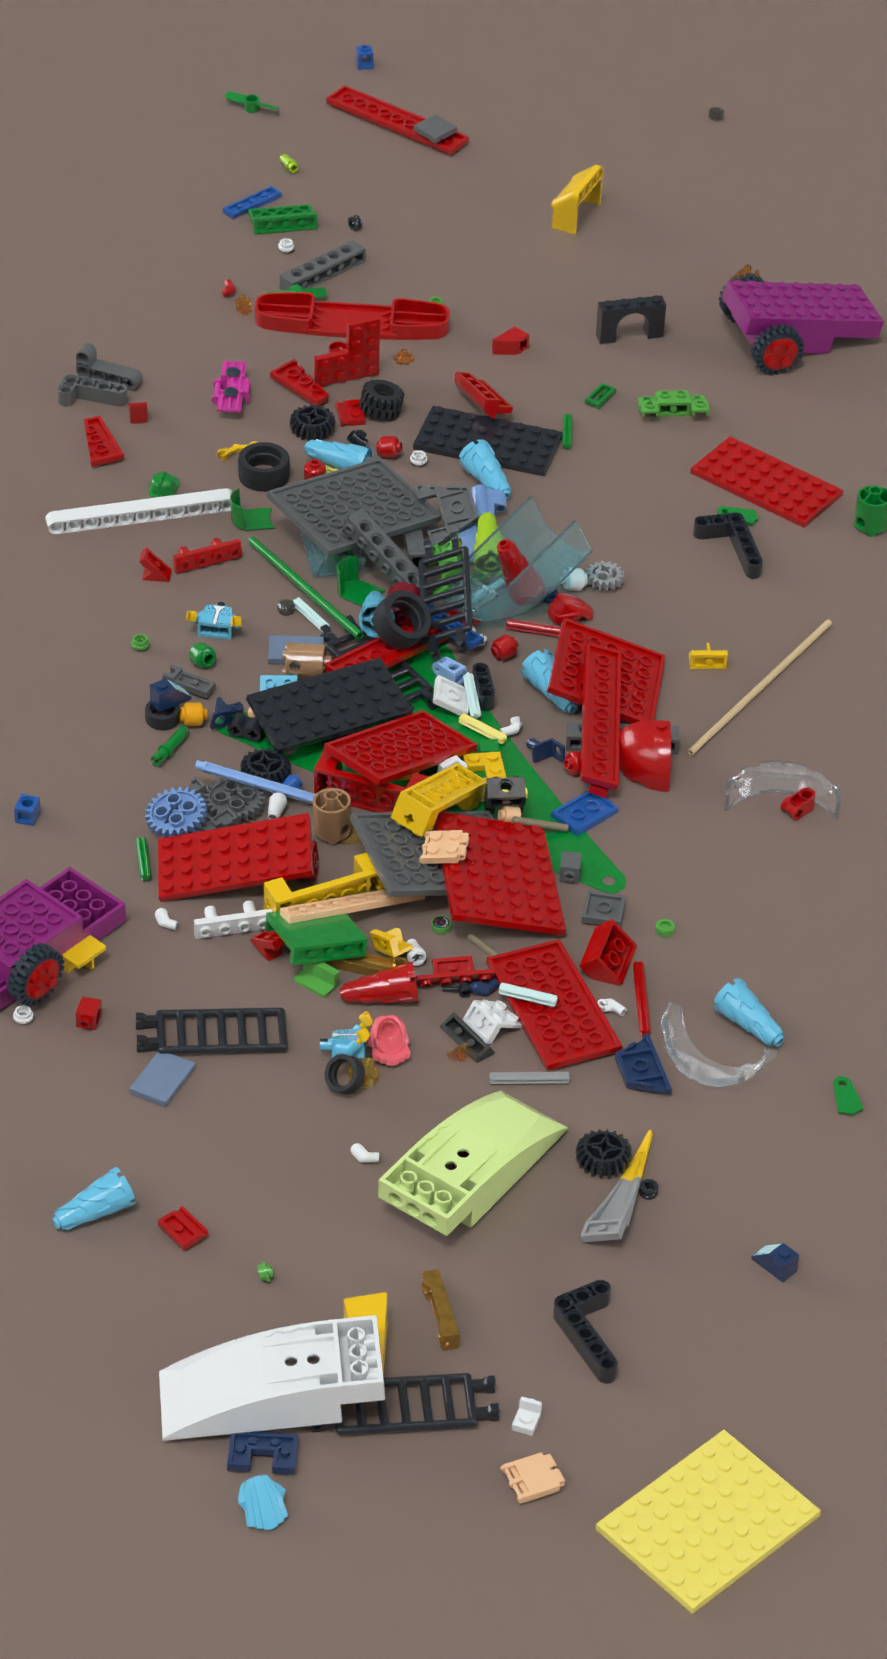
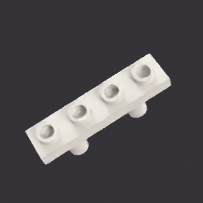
M246 901L243 903L244 913L217 916L215 907L208 906L204 909L206 918L194 919L195 939L264 930L266 913L272 912V909L256 911L254 902Z

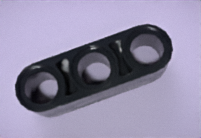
M476 663L473 665L472 674L474 675L480 709L490 711L494 708L495 689L487 664Z

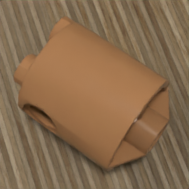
M286 643L282 656L283 661H285L282 675H297V680H302L326 673L324 664L333 660V657L327 656L326 644Z
M327 788L317 792L312 801L314 835L321 840L327 841L330 845H336L352 833L350 795L338 788Z

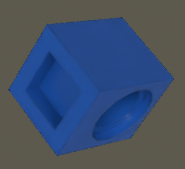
M371 45L356 46L358 70L373 69V50Z
M21 794L14 808L15 823L34 826L40 813V797Z

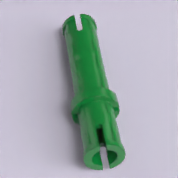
M180 726L163 745L161 744L158 747V751L150 758L154 766H160L166 758L172 755V751L190 734L186 726Z

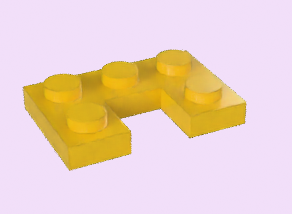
M500 752L463 755V761L467 764L468 770L472 772L484 771L486 778L495 776L507 778Z

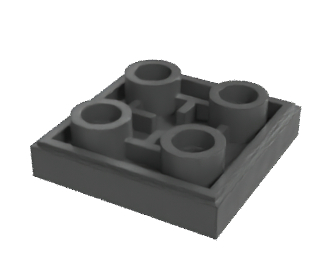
M435 114L414 125L413 130L421 136L428 138L431 142L437 143L457 132V126Z

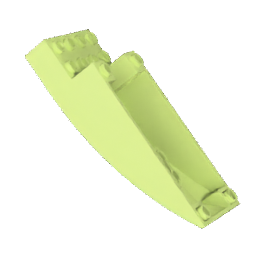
M503 1091L489 1094L455 1112L418 1141L379 1179L378 1197L446 1236L460 1223L472 1228L568 1130V1127ZM467 1151L469 1156L461 1158L457 1153ZM454 1163L457 1168L448 1170L445 1168V1165Z

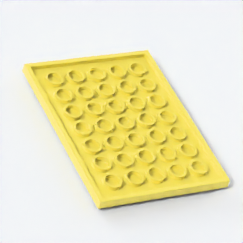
M722 1430L596 1523V1530L693 1614L820 1517L821 1510L727 1431Z

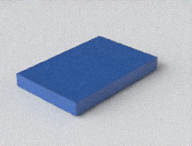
M587 791L553 810L551 817L559 823L568 824V830L578 836L618 813L619 807L607 798H602Z

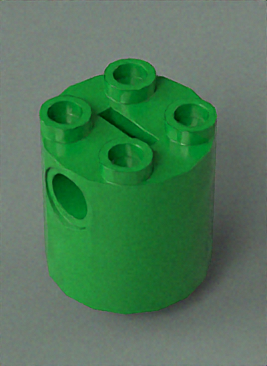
M868 485L862 487L857 494L853 525L869 537H874L876 534L887 530V489L882 486Z

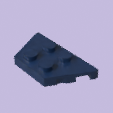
M649 1034L643 1035V1039L638 1043L632 1042L627 1048L615 1053L616 1063L627 1088L667 1095L671 1094V1085Z

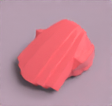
M383 1015L375 1019L367 1041V1046L372 1047L374 1061L394 1066L400 1062H405V1059L410 1058L411 1054L408 1044L411 1042L405 1024L396 1015Z

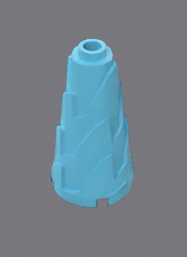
M311 439L309 442H306L304 451L310 458L317 459L327 466L339 470L369 461V457H373V449L371 447L350 443L348 445L334 441L332 443Z
M482 439L477 440L478 444L474 442L469 443L459 455L461 459L459 460L460 464L468 473H471L478 481L485 485L486 488L504 492L507 500L511 496L512 489L501 470V465L494 456L495 453L486 440Z
M378 591L370 592L365 598L359 614L361 630L374 638L379 636L374 628L373 613L378 604L385 599V596ZM391 609V615L395 622V614Z
M544 649V653L540 650L535 651L522 663L524 666V670L520 668L522 676L550 699L563 713H574L578 709L577 703L547 692L554 655L548 649Z
M733 979L736 983L733 986L728 982L716 995L714 1002L717 1005H713V1008L719 1014H723L731 1021L737 1023L747 1032L752 1033L767 1046H780L784 1041L782 1028L770 1016V1013L759 1002V999L742 979Z
M117 1167L109 1170V1173L97 1179L71 1201L55 1210L52 1222L56 1229L69 1230L85 1222L94 1221L100 1217L134 1206L136 1202L132 1200L135 1199V1196L124 1175L121 1177L116 1175L121 1171Z

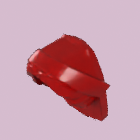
M561 592L549 604L548 616L555 624L561 625L563 618L576 622L583 616L591 620L593 609L582 599Z

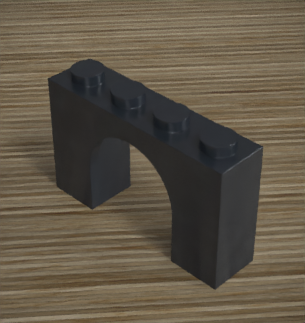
M654 295L651 297L598 302L596 336L599 343H616L617 326L624 317L630 314L644 315L643 330L647 339L664 337L666 303L663 296Z

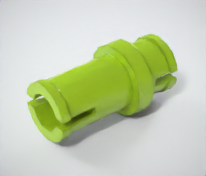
M287 154L280 156L279 160L285 165L286 170L291 173L298 171L299 167L294 159H291Z

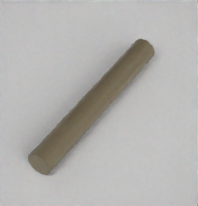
M517 816L512 818L513 824L521 823L525 826L537 825L541 828L565 832L568 831L569 827L568 824Z
M473 933L468 934L467 939L487 955L494 956L499 954Z

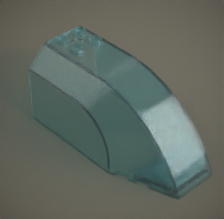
M530 496L469 556L472 618L486 622L511 619L529 611L550 595L593 552L577 521L574 520L561 534L557 535L546 523L533 497ZM503 539L514 542L529 563L508 584L509 587L506 586L504 581L505 577L497 551V545ZM463 580L453 583L449 590L463 586ZM464 593L443 599V601L448 604L464 599ZM464 606L457 608L458 611L465 612Z

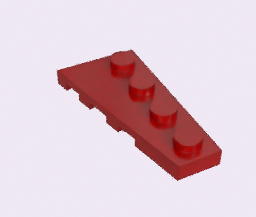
M295 359L270 372V378L314 406H319L329 400V394L318 383L313 381L311 375L305 373V369L302 366L299 367Z
M101 416L84 419L91 467L123 460L124 453Z

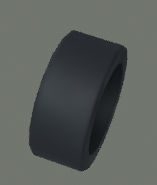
M149 701L145 707L146 723L156 730H169L176 727L180 722V705L164 710L172 713L168 716H157L153 713L158 712V710Z
M346 1054L335 1055L326 1065L324 1072L325 1081L333 1091L343 1094L354 1093L360 1089L364 1082V1065L357 1057ZM344 1062H349L353 1070L352 1078L347 1085L341 1086L337 1080V1072Z

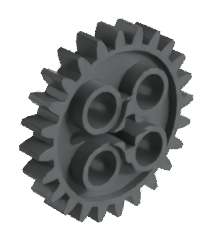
M220 778V782L214 780L213 785L209 784L207 791L203 794L208 809L206 812H210L211 817L216 816L229 807L238 816V823L240 824L242 819L248 822L249 817L255 819V814L260 815V810H264L265 792H262V789L232 780H224L223 778Z

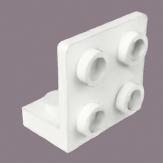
M473 1000L463 1018V1021L486 1044H492L501 1028H522L518 1020L519 1017L511 1013L506 1008L507 1005L499 1000Z

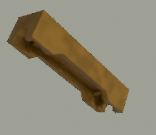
M367 952L364 957L326 961V964L335 969L366 976L408 963L407 958L398 956L385 957Z
M439 1269L422 1272L424 1282H421V1288L425 1299L431 1302L440 1330L438 1340L441 1350L458 1349L460 1333Z

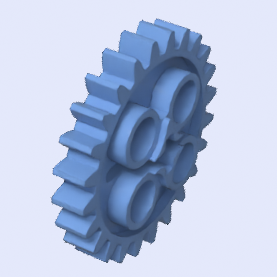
M181 786L176 791L172 787L171 792L165 789L163 795L157 793L158 798H151L152 803H148V809H145V819L148 828H151L152 833L156 832L157 837L163 835V838L188 834L190 831L195 833V827L201 828L200 823H205L204 817H207L206 811L208 810L201 793L196 794L195 789L190 792L189 787L183 791Z

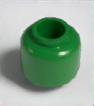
M196 643L190 649L189 659L199 668L206 669L215 662L216 652L206 643Z

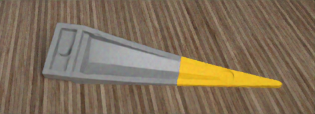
M651 1129L647 1132L630 1165L613 1190L585 1222L580 1235L583 1242L621 1239L624 1230L629 1227L653 1136Z

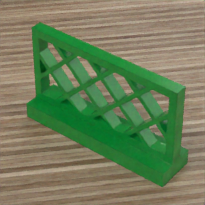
M311 204L248 209L254 234L317 229V213L313 211Z

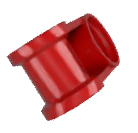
M808 787L800 789L783 800L780 810L790 814L794 821L799 820L814 810L815 791Z

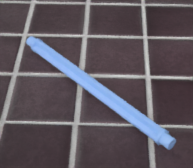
M197 760L195 764V769L202 770V772L272 793H282L286 797L312 804L315 795L311 792L225 768L207 761Z

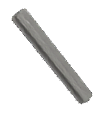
M568 1071L489 1073L490 1084H568L570 1081Z

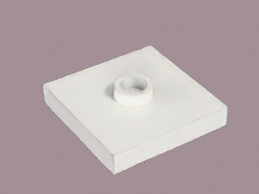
M438 675L435 679L433 703L461 716L463 713L468 715L469 706L465 687Z

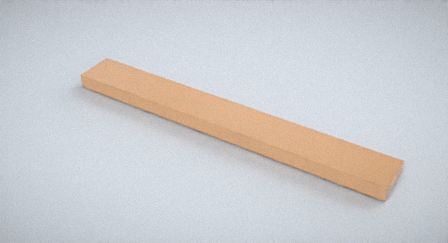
M384 889L280 908V915L291 924L423 900L425 896L389 897Z

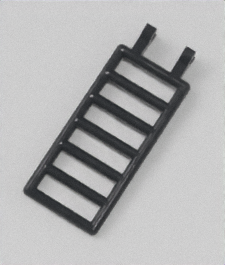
M281 1007L158 1010L156 1015L136 1012V1030H142L146 1027H156L157 1037L137 1035V1043H141L137 1044V1052H144L147 1049H158L160 1054L284 1052L288 1049L285 1010ZM237 1016L239 1044H227L225 1017ZM245 1016H257L259 1044H247ZM265 1016H277L280 1043L267 1044ZM184 1017H197L198 1045H186ZM205 1017H217L219 1045H206ZM164 1018H176L178 1046L165 1045Z

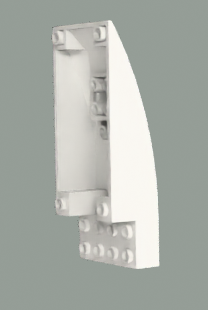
M376 1315L310 1322L252 1334L206 1349L159 1371L163 1441L341 1423L340 1404L385 1400ZM290 1363H297V1364L294 1365V1366H287V1365H286V1364H290Z

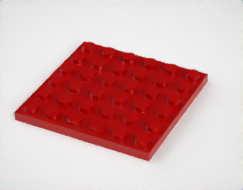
M563 618L547 692L583 705L584 647L589 642L621 651L620 719L629 723L654 720L665 655Z

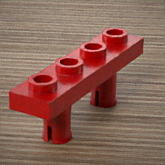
M214 538L211 541V546L189 551L186 546H182L179 548L178 554L172 555L174 572L179 574L241 558V541L235 539L222 542L220 538Z

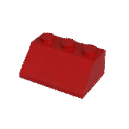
M611 919L595 927L579 967L592 980L620 986L623 983L637 944Z

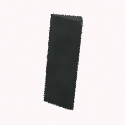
M454 1012L440 1025L477 1063L495 1053Z

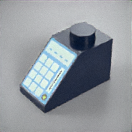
M168 679L150 684V702L159 712L192 699L182 686Z
M778 1243L765 1245L752 1255L751 1259L778 1280L784 1282L797 1272L799 1254L786 1244Z

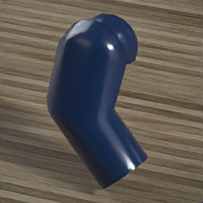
M492 979L488 983L476 981L470 984L469 990L480 996H488L499 987V982L496 979Z

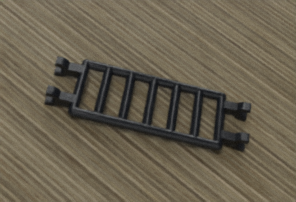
M457 531L450 533L452 550L435 555L436 548L432 547L431 540L424 541L425 558L418 562L419 595L424 603H426V606L429 603L464 593V599L429 609L431 616L463 606L465 612L431 622L429 630L465 620L464 626L428 636L427 633L421 639L422 644H429L428 652L432 653L433 660L440 658L438 641L456 636L455 643L456 645L459 644L460 652L467 650L465 633L473 628L469 548L467 546L461 547L462 539L458 538ZM462 554V560L426 571V565ZM463 568V573L426 584V578ZM463 580V586L427 597V591Z
M351 615L346 616L349 621L361 630ZM327 624L320 628L324 633L320 636H324V641H327L325 643L326 649L335 658L376 639L368 636L369 640L338 651L335 648L336 646L356 638L350 633L337 638ZM405 660L398 663L401 669L390 673L393 679L406 674L412 677L397 684L400 690L416 684H420L423 687L404 695L407 702L420 697L426 702L431 711L437 709L438 705L433 703L434 694H431L433 687Z
M469 1373L383 1378L384 1387L398 1386L402 1422L388 1423L385 1398V1400L377 1401L380 1424H366L364 1402L355 1403L357 1425L344 1426L342 1404H340L342 1422L312 1425V1432L335 1428L338 1435L475 1427L478 1424V1420L481 1419L499 1421V1403L489 1404L486 1407H476L474 1392L483 1391L487 1394H495V1375L486 1376L483 1379H472ZM464 1382L468 1418L455 1419L450 1383ZM442 1383L446 1420H433L428 1384ZM406 1385H420L424 1421L411 1422Z

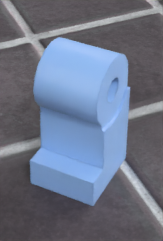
M443 657L432 664V669L437 676L440 675L459 685L464 684L463 675L467 673L466 666L449 657Z

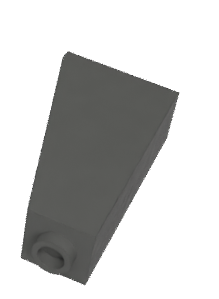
M414 529L404 533L405 555L417 568L419 560L425 558L422 529Z

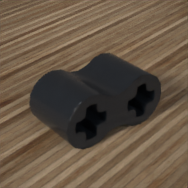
M236 713L227 728L231 736L245 737L255 742L259 741L264 733L256 717H248L243 713Z

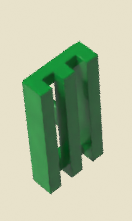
M601 383L585 399V404L588 405L590 403L591 407L596 405V409H600L616 394V388Z

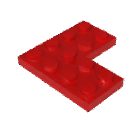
M379 316L347 322L346 350L314 357L315 383H318L320 386H326L379 374L381 322Z

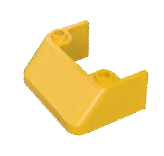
M594 165L577 173L557 198L553 199L551 205L553 208V229L575 235L578 206L584 200L597 205L601 204L603 166Z

